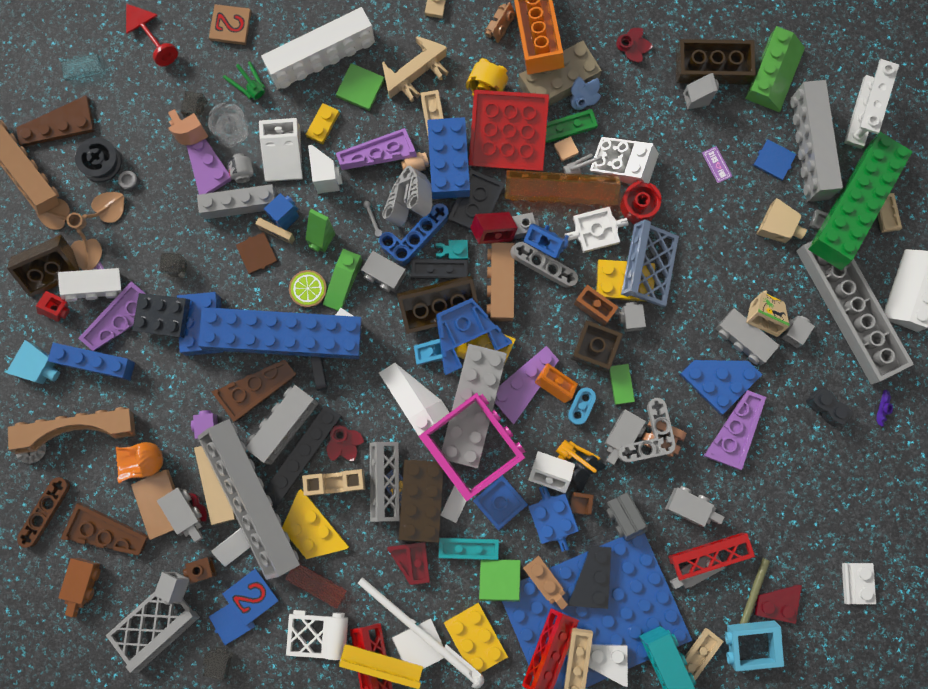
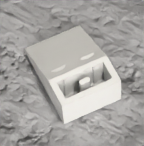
M297 118L259 121L265 182L303 179L300 125Z
M601 137L594 158L602 156V159L592 163L590 171L629 185L638 181L649 183L659 153L652 143Z

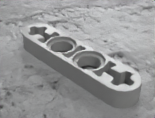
M524 242L516 243L510 250L513 259L565 288L575 285L578 281V275L574 270ZM521 248V252L524 254L519 255L517 249ZM533 256L539 257L540 265H535L532 262ZM549 265L556 267V274H551L548 271ZM570 275L569 279L572 281L567 282V278L565 276Z

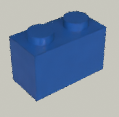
M280 193L264 208L271 221L284 230L288 229L299 218L298 208L288 195L284 197Z

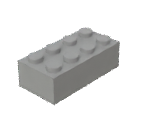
M296 385L286 390L283 395L285 397L281 403L278 402L272 408V415L261 422L259 425L260 430L256 435H251L246 442L248 444L246 450L263 463L271 465L319 404Z

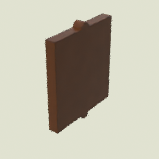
M264 232L252 238L248 237L247 240L236 244L249 275L260 269L265 270V267L278 262Z

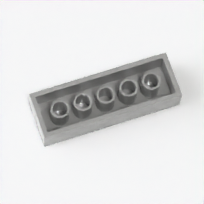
M826 80L803 82L790 100L791 107L794 109L793 123L797 129L796 142L799 143L798 158L802 163L801 177L804 178L805 183L803 192L807 196V202L830 200L843 189L827 83Z
M472 344L468 345L452 411L475 393H478L479 396L483 394L489 401L487 407L491 412L493 411L507 353ZM476 401L449 421L442 447V453L448 461L474 468L479 467L490 424L489 418Z

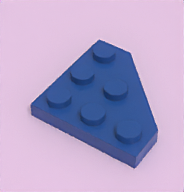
M694 360L679 375L720 415H723L762 374L749 361Z

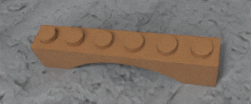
M119 407L115 411L109 412L99 410L95 414L89 415L79 413L75 417L69 418L59 416L55 420L49 421L39 419L35 423L30 424L19 422L15 426L8 427L9 450L14 454L34 452L53 437L73 430H95L108 434L115 439L135 436L134 413L129 408Z

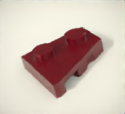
M796 584L784 589L774 590L773 592L759 594L754 615L796 624L802 585Z

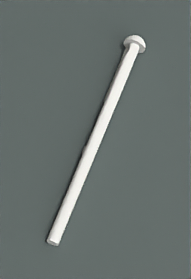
M363 577L360 579L358 584L473 682L472 688L477 689L484 684L483 675L447 644L443 647L426 631L419 628L415 624V620L409 618Z

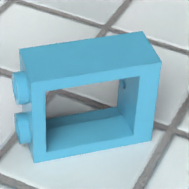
M776 621L727 625L725 641L729 645V652L726 653L728 664L735 671L784 667L781 626ZM768 634L769 658L740 660L738 636Z

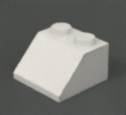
M309 145L312 180L317 193L340 191L339 184H342V176L339 167H335L334 161L313 145Z

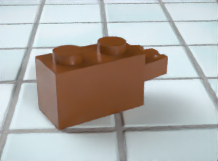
M82 558L70 559L58 597L65 600V604H67L65 616L76 617L79 609L83 608L84 604L92 599L95 591L93 586L101 572L99 569L100 563Z

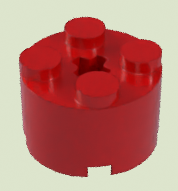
M638 181L631 184L625 191L620 203L623 216L632 224L643 220L651 221L660 208L661 193L651 183Z

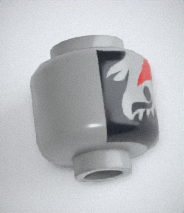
M238 153L233 155V158L227 163L229 176L237 183L249 181L254 174L252 160L244 156V154Z

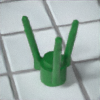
M250 61L248 65L255 80H251L239 64L236 65L248 82L246 85L247 90L226 75H223L225 80L243 92L249 99L257 100L265 93V86L262 84Z

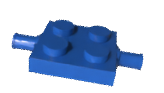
M546 486L540 487L543 499L528 507L541 544L549 541H558L561 552L569 550L565 538L569 534L580 530L566 493L559 496H550Z

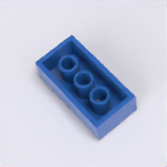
M465 117L427 120L432 199L470 197Z

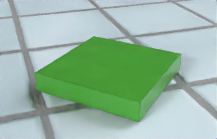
M351 63L336 93V97L370 111L385 78Z
M481 560L479 600L520 602L521 561Z

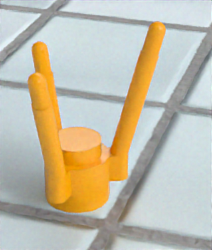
M564 440L556 450L559 454V459L566 460V458L574 457L592 472H597L594 467L575 452L578 450L588 456L594 455L598 460H600V457L577 446L572 441Z

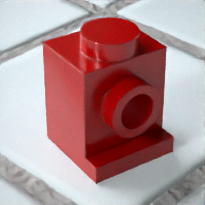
M45 291L36 305L37 314L44 315L57 322L61 318L65 319L70 311L68 302L65 299H61V297Z

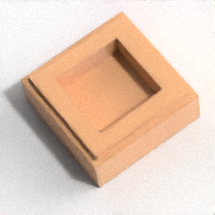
M571 136L554 144L561 162L579 154Z

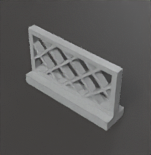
M153 593L106 635L127 664L126 668L130 673H139L200 618L184 599L182 602H175L170 605L168 616L159 615L162 602L158 597L157 600H154L156 596ZM151 602L156 603L155 615L146 614L147 606ZM174 604H181L185 611L179 616H173ZM135 616H141L139 629L131 628V621ZM146 617H155L153 629H144ZM159 617L168 618L167 627L164 630H157ZM120 630H126L124 643L118 642L114 637ZM130 631H139L138 643H129ZM144 631L153 632L152 641L148 644H142ZM128 645L137 646L136 655L132 659L127 655Z

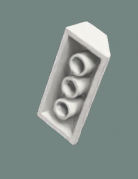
M906 249L904 250L884 313L890 322L916 332L928 328V251Z

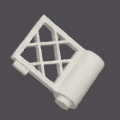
M294 610L293 614H289L286 656L340 660L344 645L347 644L348 617H344L345 613L336 612L332 616L306 615V611ZM294 619H301L306 625L299 633L294 628ZM316 620L324 621L323 630L319 634L311 626ZM307 628L315 636L308 644L301 636ZM298 638L305 647L300 651H292L293 641ZM316 639L322 644L321 653H315L310 647Z

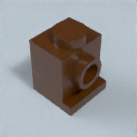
M206 557L185 564L186 568L183 569V574L190 579V583L217 576L213 557ZM196 567L200 568L198 575L195 572Z

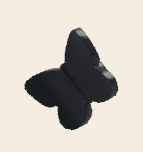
M594 455L587 457L585 460L597 472L606 468V465ZM578 461L575 464L572 479L575 481L577 490L582 493L588 478L594 472Z

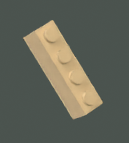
M202 446L195 447V455L211 525L236 520L237 518Z

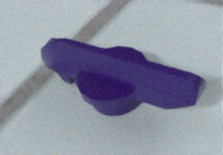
M888 390L883 391L877 412V422L880 426H884V422L887 421L886 415H890L893 411V405L890 403L891 396Z

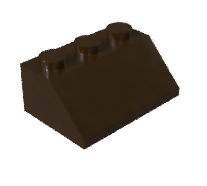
M62 235L12 256L7 266V270L29 297L59 285L58 272L80 271L74 252Z

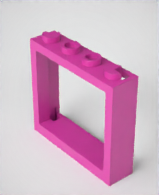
M475 393L419 435V438L466 501L525 458L523 453L526 452L519 442L516 444L511 439L514 436L507 426L502 427L499 423L501 420L500 416L495 410L490 411L487 407L489 401L483 394L479 396L478 393ZM476 401L516 456L470 490L430 435Z

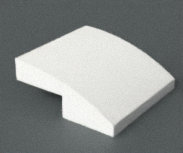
M431 619L417 625L443 646ZM411 629L392 637L401 659L421 665L423 669L444 658Z

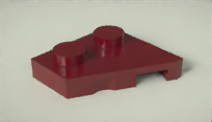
M425 542L387 547L410 585L430 582Z

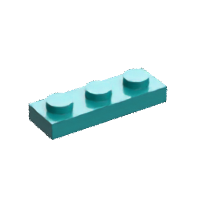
M439 538V558L498 560L499 539Z

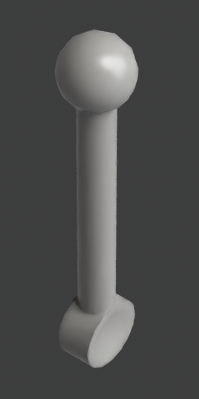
M365 201L363 206L367 208L375 228V236L380 237L382 231L378 228L371 211V203Z

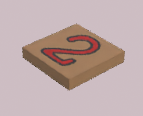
M215 4L209 40L246 45L252 13L251 9Z

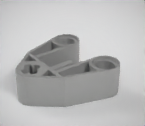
M407 166L395 182L382 213L384 219L398 227H401L406 222L409 209L422 217L427 216L432 209L431 183L426 175L412 166Z

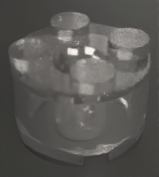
M220 103L210 111L208 127L219 143L227 147H233L242 143L250 133L249 123L239 106Z

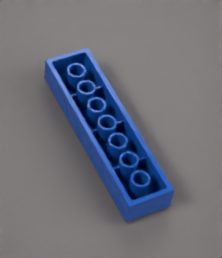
M202 307L198 346L202 350L359 359L362 320L361 317Z

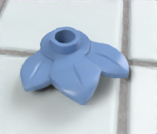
M581 77L575 80L571 88L572 96L570 100L571 106L575 110H582L586 106H592L598 102L601 97L597 93L600 88L599 79H593L586 84Z

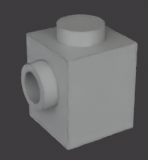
M533 212L512 216L518 227L513 239L525 238L530 224L539 226L538 219L534 218Z
M637 302L626 303V306L621 309V312H619L620 324L623 323L624 332L639 331L646 327L643 304L637 305Z
M803 316L790 318L789 327L781 338L798 348L805 343L815 326L811 324L809 319Z
M162 572L154 596L160 598L162 603L168 605L182 602L190 579L177 572Z

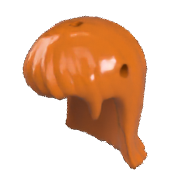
M143 442L126 448L116 447L118 483H122L130 478L152 476L163 465V454L156 444Z

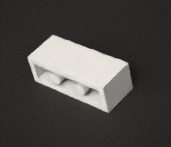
M119 268L58 272L60 297L65 299V301H77V298L95 300L101 296L111 299L116 298L121 293Z

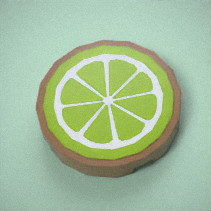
M301 271L290 281V297L295 304L301 307H316L325 299L324 297L327 293L326 282L315 271Z

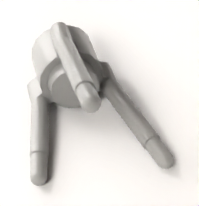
M589 154L563 167L566 180H572V183L609 180L610 177H578L581 175L580 168L601 160L602 156L586 161L593 156Z

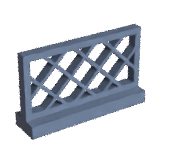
M647 220L634 224L621 295L627 297L634 296L661 307L666 306L679 236L652 226L651 222ZM649 231L654 232L657 238L656 241H651ZM665 237L672 239L670 248H667L663 240ZM659 242L663 249V252L658 254L654 247V244ZM647 248H650L654 256L650 260L645 254ZM663 254L668 259V264L665 266L660 258ZM653 260H656L660 267L656 272L650 263ZM645 265L651 274L646 278L642 272V268ZM661 271L665 276L663 283L660 282L657 273ZM651 277L657 285L653 289H651L647 281ZM643 283L647 290L645 294L638 292L639 284ZM657 289H659L662 295L661 300H658L653 293Z

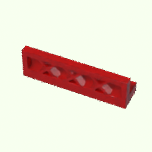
M747 533L732 535L668 556L670 564L674 565L679 581L755 557ZM745 543L748 554L743 556L736 554L735 551L738 545ZM721 550L730 553L724 562L716 559ZM707 556L711 559L708 567L702 568L697 565L700 557ZM683 562L692 564L689 573L682 575L679 564Z
M550 609L523 680V687L526 689H554L570 646L572 628L577 627L578 619L565 615L555 609Z
M381 623L350 629L353 646L372 652L376 649L379 654L386 655ZM375 629L376 633L374 642L369 636V630ZM358 672L360 689H393L391 681L383 679L380 683L377 677Z

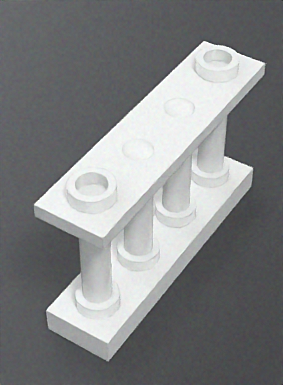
M880 59L875 77L866 75L863 78L844 141L845 144L862 149L865 146L869 132L875 134L880 132L899 64Z

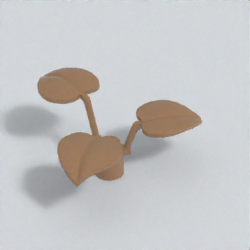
M118 192L102 193L96 196L91 203L92 209L97 213L84 214L83 216L75 212L70 214L68 204L64 200L58 199V206L41 215L37 214V216L50 229H62L65 226V220L70 227L76 229L83 240L75 241L71 245L78 267L83 271L93 270L102 257V247L96 239L86 240L82 229L86 226V219L99 216L106 223L118 221L124 212L125 197Z

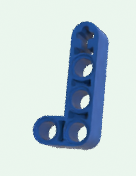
M440 203L434 205L430 213L423 217L402 240H399L391 232L383 233L379 238L381 249L397 264L407 265L446 224L449 218L448 208ZM425 225H431L433 227L430 231H425L422 229ZM418 238L420 240V242L416 245H412L410 243L411 239ZM388 239L393 241V244L390 246L383 244ZM399 252H406L407 256L403 259L398 258Z

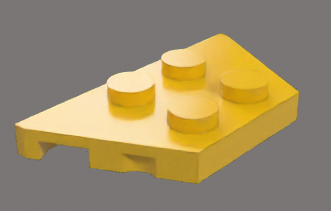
M300 489L283 524V531L288 534L291 541L306 559L348 549V544L308 496H304V491Z

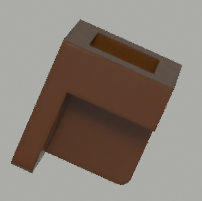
M571 493L570 506L573 513L591 515L594 495Z

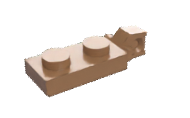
M539 556L523 567L547 601L551 604L556 602L561 610L568 606L562 597L565 594L563 587Z

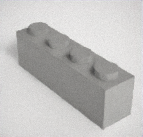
M271 184L197 195L199 214L204 219L265 211L264 208L277 196V192Z

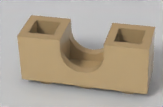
M362 469L302 476L304 496L366 490L364 470Z

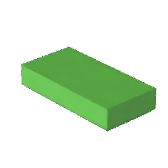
M629 364L611 366L609 373L615 405L635 402Z

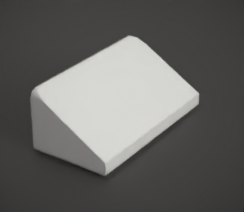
M240 528L211 552L226 567L248 550L250 545Z

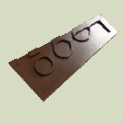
M85 95L16 127L19 145L26 147L95 132L88 96Z
M282 360L257 373L250 374L241 380L229 383L227 386L211 392L233 422L236 423L295 378L297 374L286 360Z

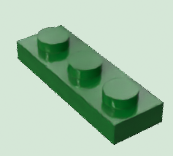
M586 110L547 122L546 143L596 129L598 124L593 110Z

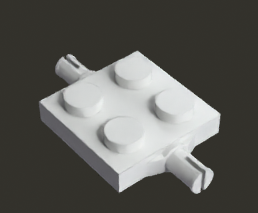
M610 207L573 216L575 231L565 233V235L569 236L568 241L578 239L582 251L585 253L619 244L618 228L628 226L627 218L615 220Z

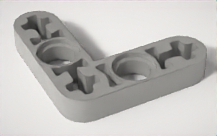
M654 398L647 405L654 439L621 446L618 450V457L621 461L633 462L670 454L675 450V439L667 406L663 399ZM655 402L662 406L659 409V415L664 414V417L654 419V416H657L656 409H652ZM658 421L666 423V430L664 432L657 430L656 423ZM669 434V436L665 437L666 443L671 444V447H668V451L665 448H661L664 440L663 437L659 439L658 435ZM643 444L651 446L652 452L650 455L642 453L641 447ZM637 445V453L630 455V459L622 455L625 452V448L628 451L636 450L634 446Z

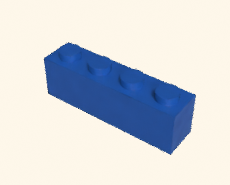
M58 343L52 344L48 362L56 365L129 381L131 380L135 362L126 358Z

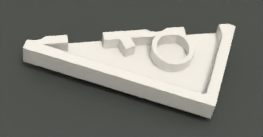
M592 644L588 667L624 687H628L627 645Z

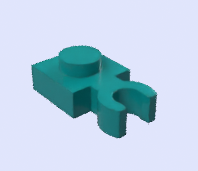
M449 240V246H445L443 243H436V248L443 249L442 253H436V258H444L446 255H449V260H468V240Z

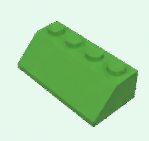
M778 26L775 27L768 39L755 72V77L746 95V100L777 112L781 111L805 49L793 32Z

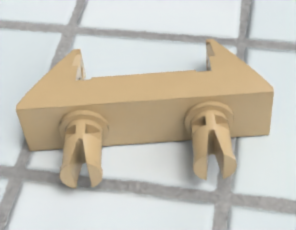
M417 36L416 43L423 52L400 68L397 73H394L383 62L389 98L391 99L397 93L403 91L410 101L413 102V95L418 98L420 93L417 92L411 83L429 69L436 74L439 80H442V74L447 76L449 72L439 62L447 56V47Z

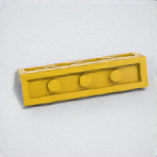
M348 644L344 645L339 661V667L416 689H419L421 685L419 680L423 666Z

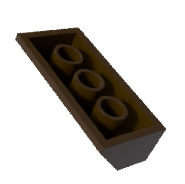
M471 275L397 293L406 334L437 327L436 315L466 300L472 298L478 304Z

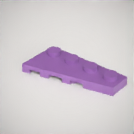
M404 128L337 152L336 156L341 169L346 170L417 157V154Z
M131 281L78 339L92 351H96L131 328L134 324L138 294L146 293Z
M547 346L498 388L495 404L513 425L540 388L535 381L544 366L549 363L555 367L559 361Z
M747 390L703 457L742 470L766 397Z

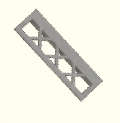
M398 442L370 443V522L399 521ZM384 446H393V455L389 459L384 455ZM387 465L393 469V475L390 478L384 474V469ZM388 484L393 488V495L390 498L384 494V489ZM388 504L393 508V517H385V508Z

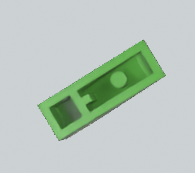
M311 209L308 217L306 241L310 249L316 252L320 250L325 253L335 235V231L328 217Z
M345 249L342 250L323 302L324 306L336 311L343 308L363 262L360 255Z

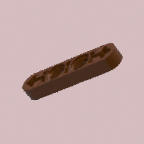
M58 477L52 479L18 534L17 542L21 547L29 548L38 543L70 489V483L67 479ZM62 482L61 486L63 489L57 490L56 484ZM50 493H56L55 495H58L59 497L57 498L54 495H50ZM48 498H51L54 502L51 509L45 508L44 505ZM38 515L43 518V524L39 527L34 524V519ZM25 535H30L31 542H26Z

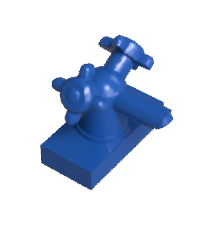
M530 224L524 242L541 250L547 256L559 258L560 253L568 246L569 236L565 235V238L562 239L556 233L549 232V225L541 228L536 224Z

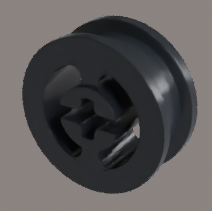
M94 137L85 140L80 144L75 153V163L78 169L88 179L95 182H105L112 179L121 168L122 160L120 153L111 142L104 138ZM100 150L109 151V159ZM88 161L97 170L88 169Z

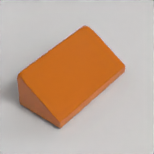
M549 363L544 366L535 381L538 386L563 403L573 398L578 383Z

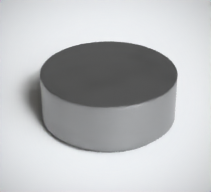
M124 171L119 175L118 183L123 189L130 191L138 186L139 179L132 171Z

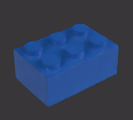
M216 292L177 295L178 298L190 299L184 338L179 337L180 353L185 356L223 353L224 351L202 350L198 346L202 307L221 308V297Z

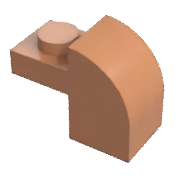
M175 109L168 112L172 119L169 121L171 126L168 129L178 143L193 145L209 137L195 113L181 120Z

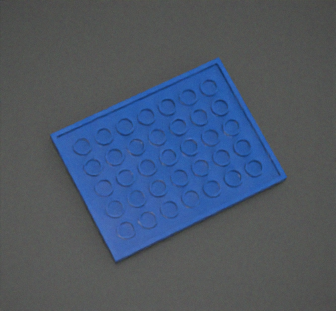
M645 533L636 536V538L630 541H626L624 537H619L600 546L611 547L608 609L566 606L561 610L556 602L551 604L545 599L530 577L520 580V602L502 601L528 665L531 662L551 608L578 619L579 622L576 628L592 630V644L627 645L628 669L649 660L639 636L659 626L675 635L679 644L676 647L692 641ZM588 551L548 568L563 587L565 594L562 597L567 604L573 593ZM567 655L554 689H564L568 661ZM588 667L586 687L608 677Z

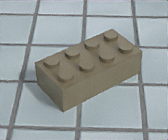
M581 41L563 51L564 68L527 75L526 70L519 74L518 84L523 93L549 94V106L572 95L571 88L578 77H581L586 84L593 79H599L602 70L585 42Z

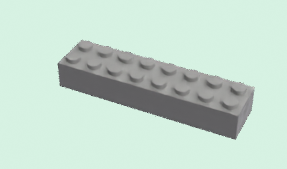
M812 241L800 247L796 252L870 384L880 382L914 365L855 260L853 259L844 269L840 270L808 250Z
M228 419L206 429L197 437L266 580L276 578L299 566V557L297 552L292 550L289 543L290 538L280 525L281 519L272 508L271 498L263 490L264 484L254 471L253 461L248 459L246 447L237 436L236 426Z

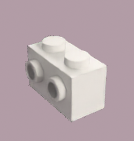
M538 451L528 480L566 493L575 464Z

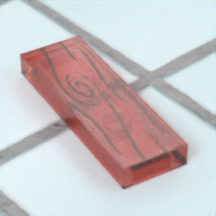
M302 564L290 570L285 579L336 609L347 592L343 587Z

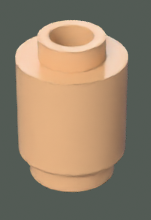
M417 152V157L403 159L404 161H401L402 169L404 170L407 166H412L418 171L426 170V167H429L426 153Z

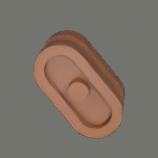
M649 421V423H648L647 426L650 427V428H652V427H651V423H650V421ZM658 421L656 423L657 430L664 432L666 430V423ZM671 426L675 445L678 440L684 441L687 433ZM652 431L651 434L645 432L642 437V441L654 439ZM664 440L661 448H665L668 451V447H671V444L666 443V440ZM644 444L646 447L651 448L649 444ZM676 445L675 450L667 454V456L673 457L678 455L681 447Z

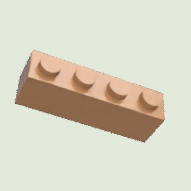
M492 243L491 249L487 251V260H491V267H487V278H491V286L487 285V297H491L490 304H487V315L490 316L491 321H513L514 259L510 253L514 243Z

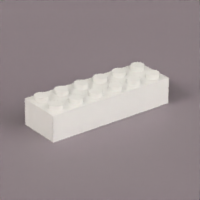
M360 7L261 55L277 90L287 88L291 83L303 80L307 75L319 72L325 66L336 64L340 59L352 56L362 48H369L375 43L372 25L363 8Z

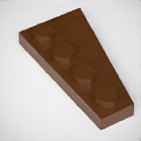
M81 502L76 504L61 537L62 540L77 541L76 543L96 545V547L110 548L134 555L142 554L149 538L148 535Z

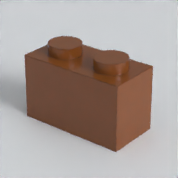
M589 285L584 288L574 303L575 306L604 327L619 308Z

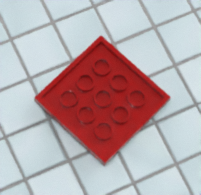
M474 90L469 166L543 171L549 94Z

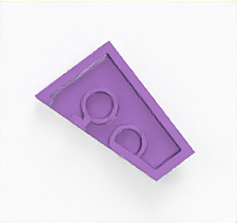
M206 139L193 145H186L199 195L212 193L233 180Z

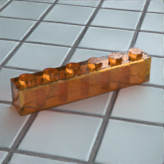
M507 170L505 199L511 201L528 200L530 202L547 201L548 203L565 202L567 204L584 203L586 205L602 204L604 206L618 205L621 184L619 176Z

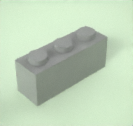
M735 308L732 309L715 328L719 336L731 341L733 347L739 352H744L748 355V359L756 365L766 363L780 345L759 328L746 323L747 318Z

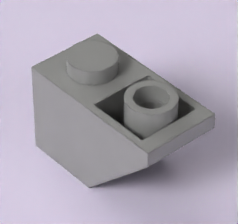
M713 73L686 86L683 94L687 109L708 106L719 89L718 81L714 78Z

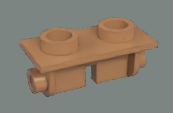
M510 2L507 5L502 4L498 7L493 16L498 21L491 20L485 29V35L489 38L494 36L497 43L505 35L506 29L516 14Z

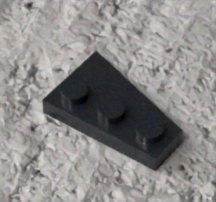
M590 546L568 606L608 609L611 547Z

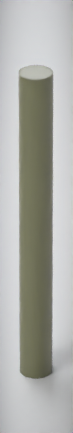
M762 558L740 624L749 623L770 563L767 559Z

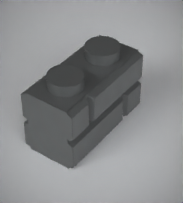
M628 492L607 502L608 509L606 513L611 521L615 520L617 524L615 529L620 538L624 537L626 541H630L636 538V536L647 532L648 526Z

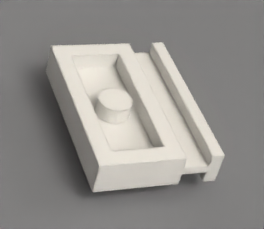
M842 563L844 604H876L873 563Z

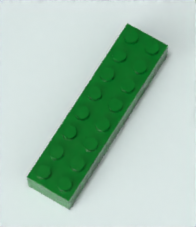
M879 132L868 144L808 250L836 268L844 269L854 259L913 151Z

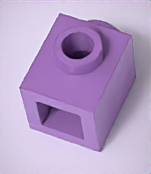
M210 410L199 411V415H193L191 430L195 434V439H198L197 436L206 429L218 424L217 415L211 413Z

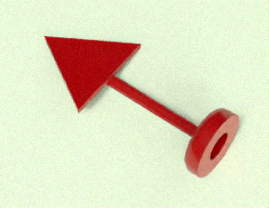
M126 3V34L141 26L157 47L153 53L154 62L161 67L173 63L178 56L177 48L170 43L160 45L145 25V23L158 15Z

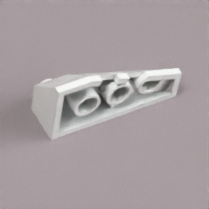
M396 363L379 372L418 436L449 414L441 399Z

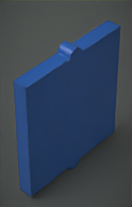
M767 139L762 150H759V155L753 166L782 181L787 171L791 169V164L796 154Z
M230 604L209 616L215 627V633L219 634L224 645L256 627L253 621L245 626Z

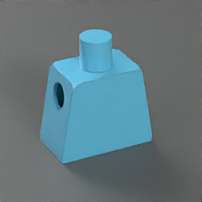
M24 340L6 372L43 384L46 379L54 382L60 375V372L53 368L55 364L48 362L49 355L35 344Z

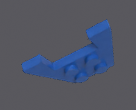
M472 298L436 315L445 375L463 367L454 348L487 333L496 351L512 344V341L501 332V329L488 318V315Z

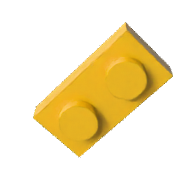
M322 103L306 133V137L323 145L340 114L339 110Z

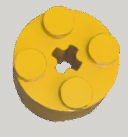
M482 58L474 65L466 82V89L469 90L470 88L473 96L474 90L504 91L508 82L507 69Z

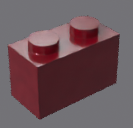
M509 212L475 214L470 229L478 244L511 242L518 227Z

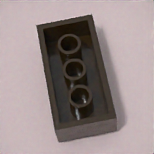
M680 39L676 47V83H692L713 73L718 84H750L755 77L754 40Z
M404 459L399 540L439 542L443 469L436 461Z

